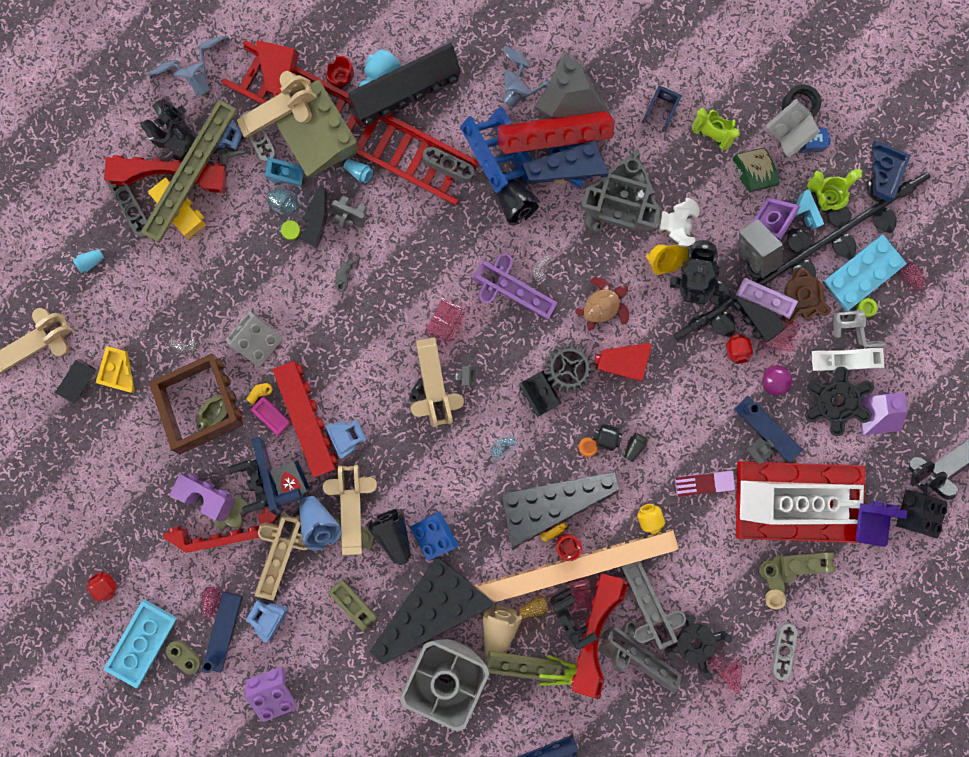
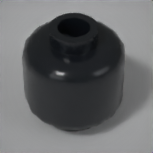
M602 424L599 430L595 429L593 440L596 441L597 448L614 451L620 446L622 433L619 432L618 427Z

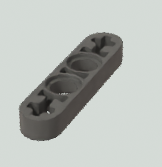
M108 184L133 232L141 238H146L147 236L138 231L141 227L136 221H140L144 226L148 218L131 187L122 186L119 188L118 185ZM128 191L129 199L122 201L120 198L121 194ZM132 208L138 209L136 217H130L129 212Z

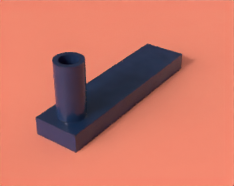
M746 396L733 409L765 441L770 440L774 445L772 448L787 463H791L803 450L749 396Z
M256 437L251 440L268 508L274 515L283 513L281 506L302 499L300 489L296 488L278 495L276 484L270 473L272 468L265 442L260 437Z
M226 591L222 592L206 656L201 666L205 673L211 671L221 673L223 671L243 597L241 595Z
M570 735L517 757H577L575 752L579 750L574 736Z

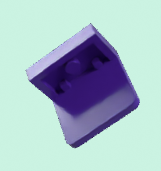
M872 501V505L860 503L856 541L858 543L886 547L888 545L891 517L906 519L907 511L900 510L898 505L886 504V507H884L883 502Z

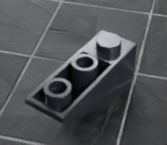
M729 295L733 301L731 302L732 306L742 313V320L752 327L753 330L751 332L758 340L762 339L768 342L785 328L776 313L736 295Z

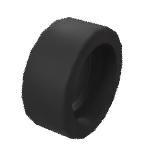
M805 84L793 87L782 100L783 111L791 104L793 96L796 94L806 95L812 103L810 112L813 117L819 112L822 103L818 91L812 86Z

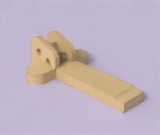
M289 71L283 72L280 76L282 86L280 89L282 93L237 119L243 136L248 138L292 112L297 121L308 123L312 118L308 103L317 98L310 87V80L302 76H296Z
M43 308L35 309L32 318L36 324V329L0 350V374L49 346L54 355L65 356L69 351V346L64 336L73 331L68 326L65 316L59 313L50 314ZM61 322V327L54 329L48 335L46 334V329Z
M435 337L416 340L426 399L413 402L410 410L417 417L429 415L432 427H437L441 424H452L451 410L461 408L464 404V399L458 393L445 395ZM442 401L445 419L437 421L433 402Z
M358 465L349 467L338 466V479H329L323 484V491L327 495H340L342 555L362 554L360 494H370L377 489V482L374 478H360ZM344 471H354L355 490H345Z
M283 511V513H280L277 525L265 522L259 526V537L272 542L259 579L255 596L274 601L292 547L307 550L302 541V532L298 531L301 524L300 515L292 517L286 511ZM285 520L294 522L289 539L279 537Z

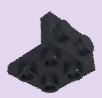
M905 490L900 510L907 511L906 519L898 518L896 527L938 538L942 532V524L948 510V503L930 495L925 497L922 495L923 493Z

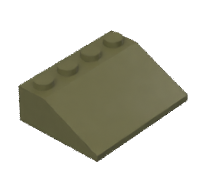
M320 80L310 84L312 92L316 94L317 98L308 103L312 113V118L308 123L297 121L293 112L274 122L307 178L358 153L356 139Z

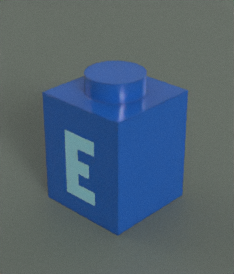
M819 128L820 132L813 140H810L801 147L800 153L823 152L827 149L831 142L828 129Z

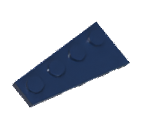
M595 141L524 163L522 166L529 184L554 182V180L559 179L568 181L572 180V178L608 177L609 174Z

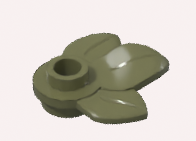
M240 497L233 498L235 502L226 521L214 520L218 529L223 530L227 525L232 528H242V507L249 505L244 499Z
M780 555L775 556L772 561L767 560L760 565V575L767 580L768 587L771 590L776 589L784 593V583L797 579V575H782ZM767 567H771L772 569L771 573L767 574L766 572Z

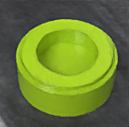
M289 220L283 223L281 233L288 240H296L301 234V228L295 221Z
M865 298L857 304L856 309L863 311L866 318L876 314L878 307L873 299Z

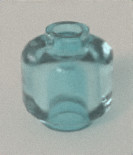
M283 187L274 188L267 196L269 208L281 215L293 212L297 204L295 195Z

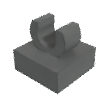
M462 366V372H455V380L462 381V386H476V367Z
M759 437L753 441L747 450L757 463L761 464L773 452L770 448L774 445L770 440L764 442Z

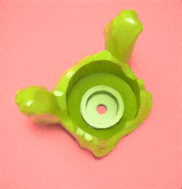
M700 108L697 111V117L692 124V131L695 134H704L711 137L722 150H728L732 146L734 139L740 135V131L734 128L735 119L729 121L721 118L715 110H710L708 115L704 108Z
M817 170L807 186L810 192L816 194L818 204L822 210H839L848 204L850 195L848 188L857 179L862 178V170H852L847 174L846 178L828 177L825 179L823 173Z

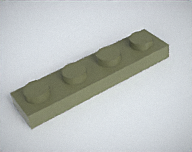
M491 651L488 652L485 664L491 674L556 682V679L540 678L539 675H559L562 668L561 662L556 660Z

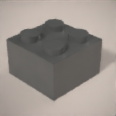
M759 219L739 231L738 253L744 261L747 260L751 269L755 273H759L764 278L782 266L783 244Z

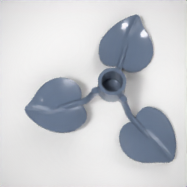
M229 36L214 37L200 44L197 47L200 55L199 63L181 69L177 64L179 63L178 60L167 61L150 71L148 74L149 78L151 79L154 74L175 68L178 71L173 73V75L185 78L189 85L192 86L196 96L210 91L206 81L208 77L205 71L203 52L221 40H230ZM200 68L202 69V75L200 72H197Z
M505 45L503 47L505 54L519 66L517 75L509 70H506L504 74L505 87L508 92L503 96V100L510 107L514 108L520 100L524 101L540 89L546 88L550 80L530 91L528 86L519 78L524 67L526 69L530 67L528 60L519 51Z

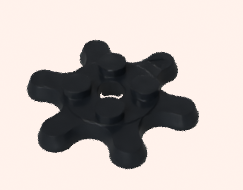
M843 366L837 367L834 370V379L830 384L823 385L819 381L813 380L807 385L808 392L815 395L818 402L813 408L806 411L805 418L809 422H816L821 418L828 419L831 423L830 432L834 436H841L844 433L845 423L849 419L854 418L862 423H866L872 418L871 412L861 405V401L864 396L873 392V383L870 381H863L857 385L849 383V371ZM836 396L843 397L844 400L841 405H834Z

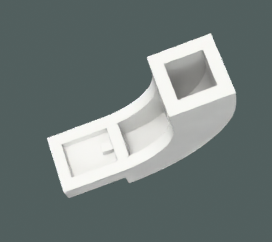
M883 348L812 351L813 371H834L840 366L848 370L884 368Z

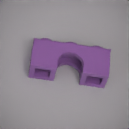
M188 473V475L179 474L170 496L186 504H195L198 497L202 495L204 503L200 512L214 520L226 521L235 502V499L229 496L230 493L222 489H215V485L208 481H200V477L193 473Z

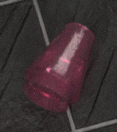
M913 261L907 263L899 270L901 277L917 291L927 285L918 264H915Z
M206 587L202 592L201 615L203 617H213V613L221 598L220 589Z

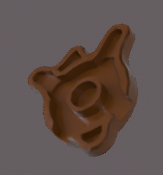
M797 269L792 279L787 283L784 295L798 302L790 319L782 316V320L786 323H792L800 313H802V317L806 320L811 319L817 313L824 316L830 314L831 308L824 301V290L821 282L810 275L807 269Z

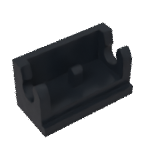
M81 359L75 360L55 393L75 404L96 372V369Z

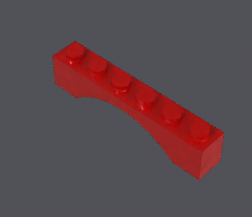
M113 155L105 159L104 180L109 185L130 186L148 176L159 174L175 175L182 161L171 160V162H164V160L152 158V161L144 160L142 157L125 159L124 156ZM210 163V165L204 167L196 184L209 193H225L227 170L221 164Z
M601 574V577L597 580V593L591 602L592 612L591 616L587 619V632L583 638L594 632L598 639L582 648L581 655L577 658V672L571 681L572 692L595 699H600L605 679L598 658L599 638L608 616L625 599L629 582L624 579Z

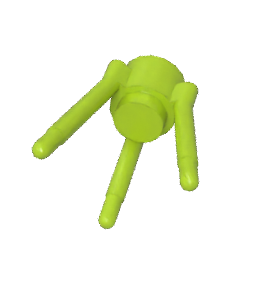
M547 655L548 659L560 661L568 669L564 670L563 675L540 674V678L556 679L558 681L538 682V685H571L572 678L577 672L576 664Z

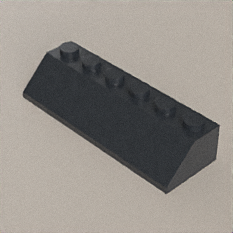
M449 43L348 92L349 109L359 127L369 126L380 117L385 118L396 109H404L414 100L420 101L425 95L431 92L436 93L447 84L452 85L456 83L461 70L453 44Z

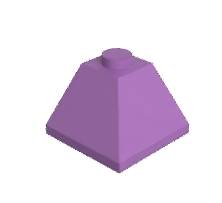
M905 392L862 398L861 405L872 414L869 422H861L863 435L902 431L907 415Z

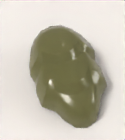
M221 395L208 398L199 409L196 424L198 431L221 422L227 416L228 412Z

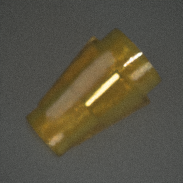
M537 596L522 606V608H519L523 620L545 615V612L549 611L543 596L540 598Z

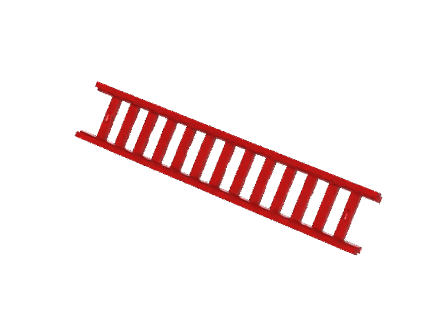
M244 40L243 49L255 55V59L240 86L228 79H223L221 83L262 105L268 101L264 99L268 92L266 91L264 81L257 94L248 90L261 66L257 46ZM296 67V76H302L310 80L311 83L320 80L328 95L338 98L335 107L339 113H341L346 103L349 104L347 92ZM353 115L350 116L346 124L351 132L357 123ZM391 115L385 118L380 117L373 124L366 126L357 143V155L455 206L459 200L447 194L454 178L446 176L440 189H437L430 185L437 170L429 167L423 181L413 176L423 158L424 150L429 146L435 147L472 165L475 170L479 163L476 159ZM380 120L388 124V127L372 155L363 149ZM395 129L404 132L405 135L390 163L381 160L380 157ZM413 137L422 143L407 171L404 172L398 169L397 165Z

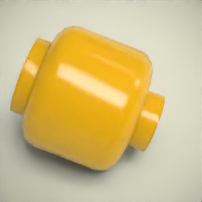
M646 504L640 508L637 517L641 529L651 534L659 533L665 525L661 508L654 504Z

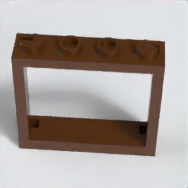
M213 353L149 382L171 450L179 455L244 426L241 419L243 418V413L239 407L237 408L235 403L237 397L229 386L231 385L230 378L223 370L225 365L222 363L221 358H217ZM211 367L229 418L182 439L165 388Z

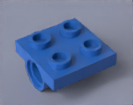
M440 511L410 526L427 561L459 546Z

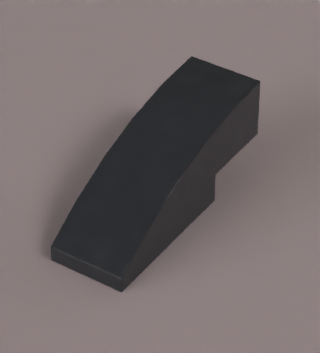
M322 185L319 186L302 218L308 225L301 240L316 249L322 239L327 219V191Z

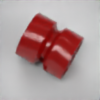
M564 533L557 538L555 548L563 560L574 561L580 557L582 545L575 535Z

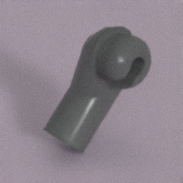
M587 212L585 213L584 224L593 233L601 232L602 224Z

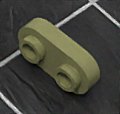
M175 640L167 646L166 654L168 658L184 673L193 674L200 669L201 658L183 641ZM174 648L178 649V654L173 652ZM187 662H192L193 667H189Z

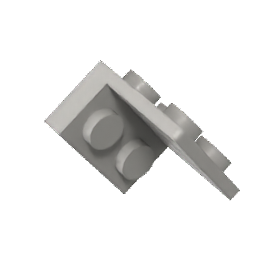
M797 99L766 124L767 129L779 139L787 157L797 153L801 147L810 140H813L820 132L811 112Z
M249 310L225 340L229 346L260 367L280 344L283 337Z

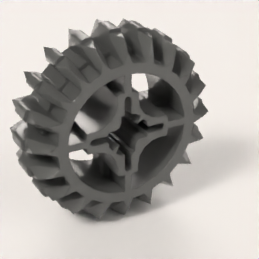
M572 342L569 343L568 348H566L565 343H562L561 350L556 345L554 347L556 353L552 350L549 351L552 358L545 357V360L550 363L543 365V368H549V371L544 372V374H550L551 377L547 380L548 382L554 381L552 388L559 385L558 392L565 388V394H568L569 388H571L574 394L577 392L576 387L580 391L584 390L582 383L586 386L589 385L586 378L593 379V376L588 373L595 372L594 368H589V365H593L594 361L588 362L587 359L592 355H584L587 351L586 348L580 352V344H577L574 349ZM564 353H574L580 358L576 361H570L565 357ZM559 357L562 368L554 373V361ZM566 363L568 365L577 363L572 369V373L570 371L561 373L566 367L564 366ZM583 363L584 374L579 380L576 369ZM562 375H568L574 381V384L563 383L558 378Z

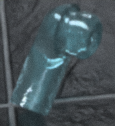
M514 436L496 439L490 449L492 457L495 459L500 458L505 447L515 446Z

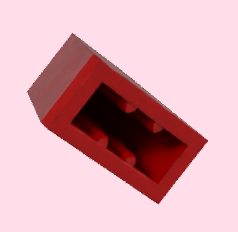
M257 40L256 45L265 88L274 98L282 93L280 89L282 87L280 83L281 74L285 71L295 74L299 52L294 48Z
M644 343L602 350L600 354L595 356L594 365H597L595 370L640 382L644 377L652 344Z

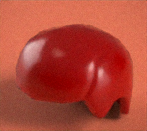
M336 56L333 63H328L326 71L327 81L335 87H344L351 83L354 77L351 61L345 56Z

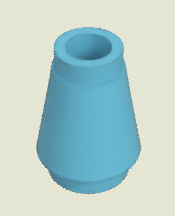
M347 159L344 164V169L360 183H367L373 175V170L370 169L369 165Z
M97 249L77 255L73 262L78 270L83 273L91 270L105 258L101 251Z

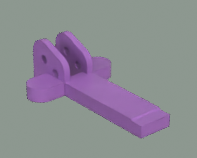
M509 254L499 255L493 265L485 260L480 261L479 267L472 276V279L482 284L478 293V298L481 302L490 303L497 292H500L546 319L550 318L557 302L507 274L513 263V259ZM483 268L499 276L496 284L480 276Z

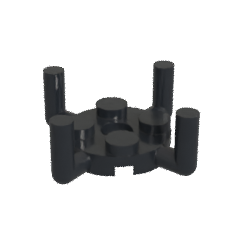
M246 460L229 466L230 474L247 470V474L250 477V480L247 481L248 487L251 492L255 491L257 502L243 506V513L247 514L267 507L268 504L257 460Z
M567 588L550 599V603L574 647L580 650L598 638L593 632L583 639H579L586 635L587 627L585 625L579 629L567 610L568 606L576 602L570 589Z
M685 611L686 626L681 629L677 636L678 642H676V645L666 647L664 652L671 660L675 659V653L679 652L688 662L698 663L701 674L707 680H711L713 675L708 670L706 661L715 655L716 641L723 639L725 642L730 643L732 642V636L726 631L713 634L708 627L694 623L696 617L690 611ZM694 638H699L701 640L700 647L693 648L691 641Z

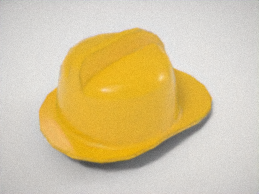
M658 244L645 257L648 259L653 273L661 275L679 269L682 266V262L687 261L688 249L678 244L670 246Z

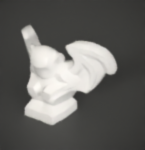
M686 198V202L673 207V213L668 214L665 211L660 213L656 230L659 232L665 230L671 233L669 237L678 242V245L682 247H689L695 242L694 237L687 236H690L692 230V219H687V217L692 215L696 219L699 216L698 204L694 200Z

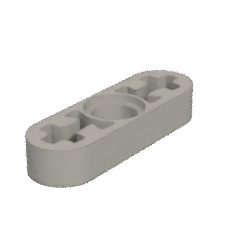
M265 129L259 131L264 134L262 141L256 142L254 140L255 134L249 138L260 159L267 163V157L263 156L265 152L261 146L265 145L268 151H272L269 153L271 158L275 159L277 154Z
M784 622L778 627L771 666L772 674L779 680H786L791 675L797 640V629L788 622ZM788 627L792 631L791 634L787 635V640L791 641L790 644L784 641L781 642V639L786 641V634L783 633V630H787ZM782 646L789 648V653L786 656L779 654ZM778 659H781V660H783V661H787V663L783 662V665H782V663H781L780 661H778ZM782 665V667L785 669V672H782L780 675V673L777 672V669H780Z

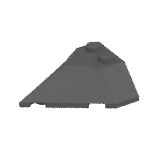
M564 50L556 64L557 68L548 86L540 95L534 109L549 118L606 111L611 116L581 61Z
M637 148L625 160L623 159L608 171V177H601L596 183L586 189L581 208L594 219L632 231L652 230L656 228L661 210L655 201L654 191L646 169L640 160V153Z

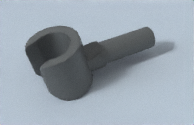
M220 149L218 152L219 162L226 164L229 162V157L245 154V150L228 151L227 149Z

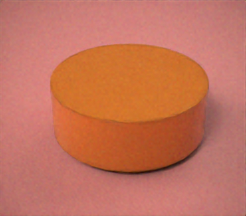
M583 438L579 442L578 449L582 455L591 457L596 454L598 448L593 438Z

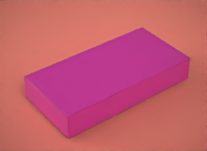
M265 396L250 409L277 436L292 423Z

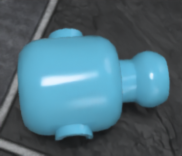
M384 49L376 51L374 55H369L364 69L367 78L360 82L359 87L401 67L400 62L394 55Z

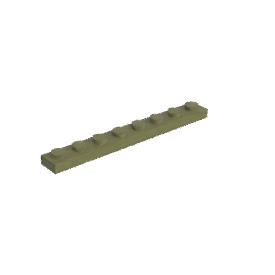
M218 100L141 231L142 234L158 243L162 241L236 115V108Z

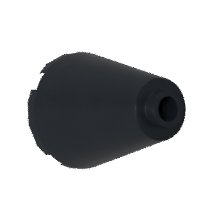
M515 179L508 180V184L499 193L495 192L505 218L512 226L520 224L518 220L523 217L525 220L530 218L539 208L537 203H540V200Z
M392 509L377 515L378 520L374 522L371 519L367 523V528L392 562L398 565L407 563L411 557L403 510L400 509L398 512L397 509Z

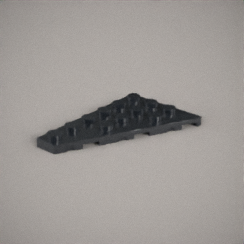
M436 557L369 652L382 664H387L395 658L406 654V652L440 636L451 628L479 615L481 612L494 607L496 602L445 561Z

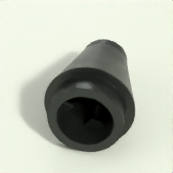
M635 432L633 436H630L623 457L634 462L647 447L648 439Z

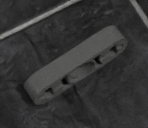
M428 147L424 150L422 160L426 166L462 183L472 181L474 177L472 165L435 147ZM431 154H433L434 158H432L431 160L428 159V156H431ZM450 161L454 166L451 169H447L443 166V163ZM465 170L469 171L466 176L462 175Z

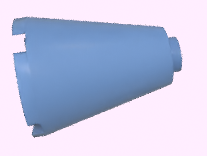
M304 497L299 503L302 541L309 550L325 549V545L329 543L333 545L340 538L342 533L340 525L316 497Z

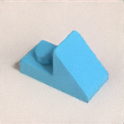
M810 190L804 191L797 200L796 205H799L800 209L795 217L804 213V222L812 231L824 225V222Z

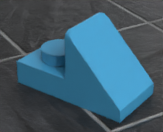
M268 157L265 177L273 183L284 182L301 186L303 169L299 165Z

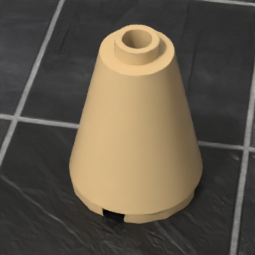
M497 605V609L489 608L483 612L485 657H487L489 651L507 653L522 619L521 614L518 616L516 610Z

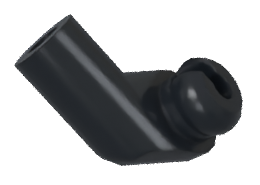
M422 377L418 379L411 390L409 398L413 402L418 401L424 388Z

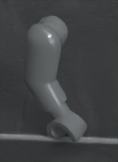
M350 252L348 260L337 270L335 279L337 291L344 292L347 289V273L352 268V264L359 260V254L357 259L353 261L350 258L352 254Z

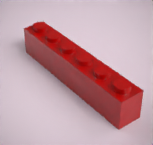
M606 111L500 125L498 126V145L505 154L612 139L614 136L615 120Z
M292 361L272 369L313 478L338 469L336 466L339 464L335 453L332 454L330 446H332L331 440L328 435L325 436L323 431L325 428L324 422L321 417L318 418L316 413L318 410L315 400H311L309 395L312 392L310 385L303 379L302 375L305 372L302 365Z

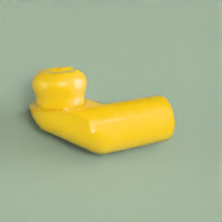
M268 383L255 385L246 401L254 405L259 397L272 393V386Z

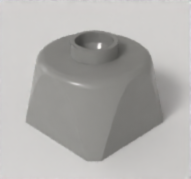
M450 639L428 642L421 648L411 669L400 698L402 706L456 732L466 728L489 676L488 668L473 650L460 642ZM449 674L454 679L450 683H444L440 681L438 676Z

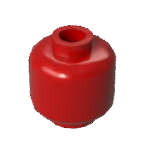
M742 334L733 335L731 340L726 343L729 360L734 361L735 364L750 361V358L753 356L751 340L748 337H743Z
M99 572L87 581L89 583L87 591L95 601L104 600L107 602L116 595L114 592L117 589V583L109 573L102 574V572Z

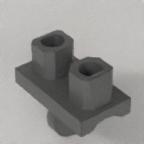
M341 196L338 201H333L332 214L335 215L336 220L340 221V228L344 229L346 225L350 227L357 225L363 228L367 212L366 206L357 204L356 208L353 209L349 207L351 200L345 196Z

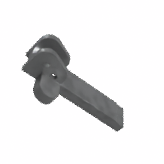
M640 561L621 567L647 624L635 630V640L639 643H646L653 639L658 650L678 642L673 630L685 624L686 617L684 613L675 611L665 615ZM660 622L663 623L670 639L662 644L653 625Z
M630 621L624 624L621 630L614 626L604 631L602 637L605 641L599 645L598 651L612 659L611 664L614 670L621 672L628 668L629 663H632L673 693L678 692L682 674L635 640L634 632L638 628L635 622Z

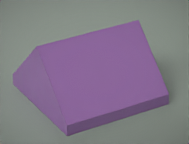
M767 197L753 222L759 219L778 240H781L800 206Z

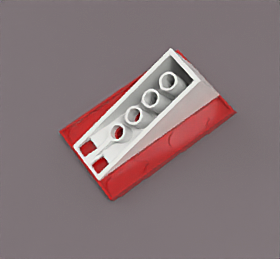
M737 461L736 538L858 543L856 541L859 508L860 503L865 504V466L776 462L758 464L757 462Z

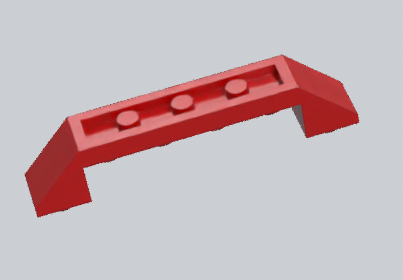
M264 508V512L258 514L260 525L265 522L274 524L280 514L274 515L269 511V508ZM259 525L248 527L246 532H240V529L229 531L227 536H222L221 533L210 535L208 540H203L202 537L189 541L187 528L181 529L180 526L168 528L169 532L163 534L164 539L185 553L260 537L258 535Z

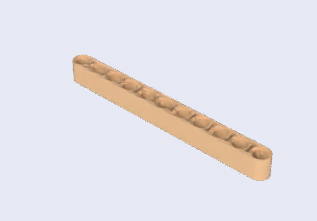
M669 529L665 530V533L661 531L648 535V538L641 537L630 540L627 544L623 542L610 546L611 548L595 550L592 551V554H581L574 561L560 560L555 562L556 564L554 565L550 563L537 567L536 570L529 569L519 572V575L512 574L501 577L498 581L494 579L481 583L482 585L480 586L478 584L475 586L493 601L498 602L669 553L679 548L674 530Z

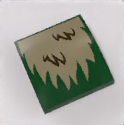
M765 147L735 154L732 160L743 173L739 179L749 193L779 185L780 181L775 164Z

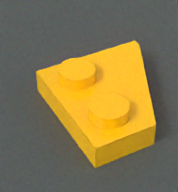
M106 346L96 383L134 393L135 389L128 352Z

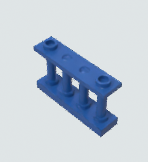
M503 107L498 108L488 121L475 124L472 116H469L460 126L463 135L496 193H499L508 184V180L521 177L524 184L528 183L522 166L524 163L532 161L527 151L494 157L489 147L498 145V137L484 140L480 131L493 127L498 136V126L512 124ZM511 160L516 170L503 174L498 164Z

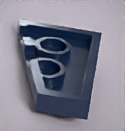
M877 140L872 144L873 195L892 202L895 199L911 155Z

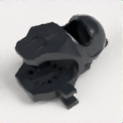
M166 99L156 101L152 107L159 118L154 122L148 119L140 123L141 128L145 131L148 139L158 148H171L174 151L172 158L183 161L196 139L190 128L186 125L185 117L182 115L187 110L182 105L175 108ZM166 124V125H167V129H168V133L165 132L164 130H162V129L159 128V127H162L163 125Z
M708 240L696 241L690 248L687 261L682 262V279L671 276L670 288H680L683 302L706 305L712 298L713 293L724 296L726 285L715 284L720 271V267L717 266L718 249L716 245Z

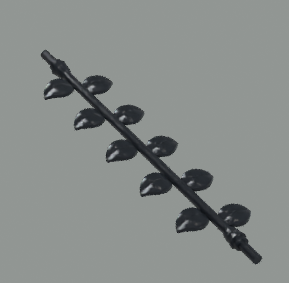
M925 172L914 180L902 183L892 202L912 194L917 186L931 178L930 173ZM873 177L868 179V195L873 200L878 201L877 204L852 220L851 211L847 206L839 210L829 209L827 212L829 222L839 228L812 246L811 238L807 232L800 229L789 230L787 237L788 247L799 254L764 278L759 273H755L747 261L749 275L759 279L756 283L763 286L791 267L793 276L797 269L804 268L808 270L810 275L816 278L815 266L811 261L804 259L832 242L833 250L838 256L852 259L856 253V241L851 235L844 233L871 216L873 224L878 230L889 234L895 230L897 218L891 209L884 208L892 202L874 196ZM716 281L715 284H724V283H723V282H720V281ZM725 286L724 296L713 293L712 298L709 300L713 304L718 305L706 314L691 319L686 327L673 334L677 341L692 331H700L702 327L707 325L709 320H711L712 329L717 334L725 337L733 335L735 321L729 313L723 312L731 307V302H733L729 296L731 292L728 286Z

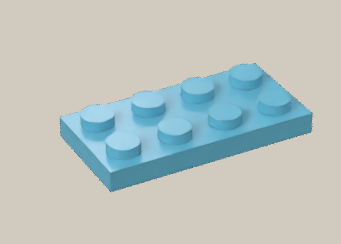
M882 234L826 278L823 284L845 311H849L907 263Z
M144 599L103 670L134 688H139L178 618Z

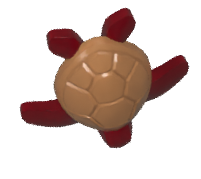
M600 277L592 278L590 283L600 290L588 298L585 308L579 307L575 310V313L579 316L584 315V318L588 321L587 328L589 331L595 328L596 322L608 321L616 313L619 314L621 324L625 325L629 320V310L626 305L619 303V299L625 297L628 287L619 286L614 291H611L607 280Z

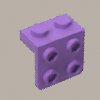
M282 666L246 680V699L262 722L297 709V703L286 687L285 670Z

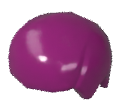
M771 365L763 372L762 384L768 393L783 395L790 390L792 376L786 368L780 365Z

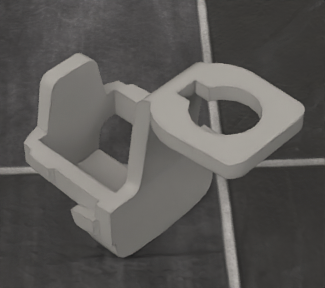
M863 311L838 312L834 315V337H841V328L856 327L858 343L861 346H886V343L882 341L866 342L864 332L866 316ZM840 315H848L846 319H840Z

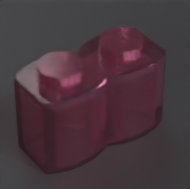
M442 298L425 333L444 343L447 340L451 341L456 332L453 330L455 324H460L464 317L463 309Z

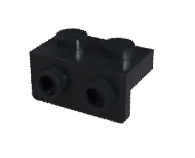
M544 370L519 383L521 394L527 398L530 410L537 417L562 404L556 391L552 388V384L548 382V377L544 374Z

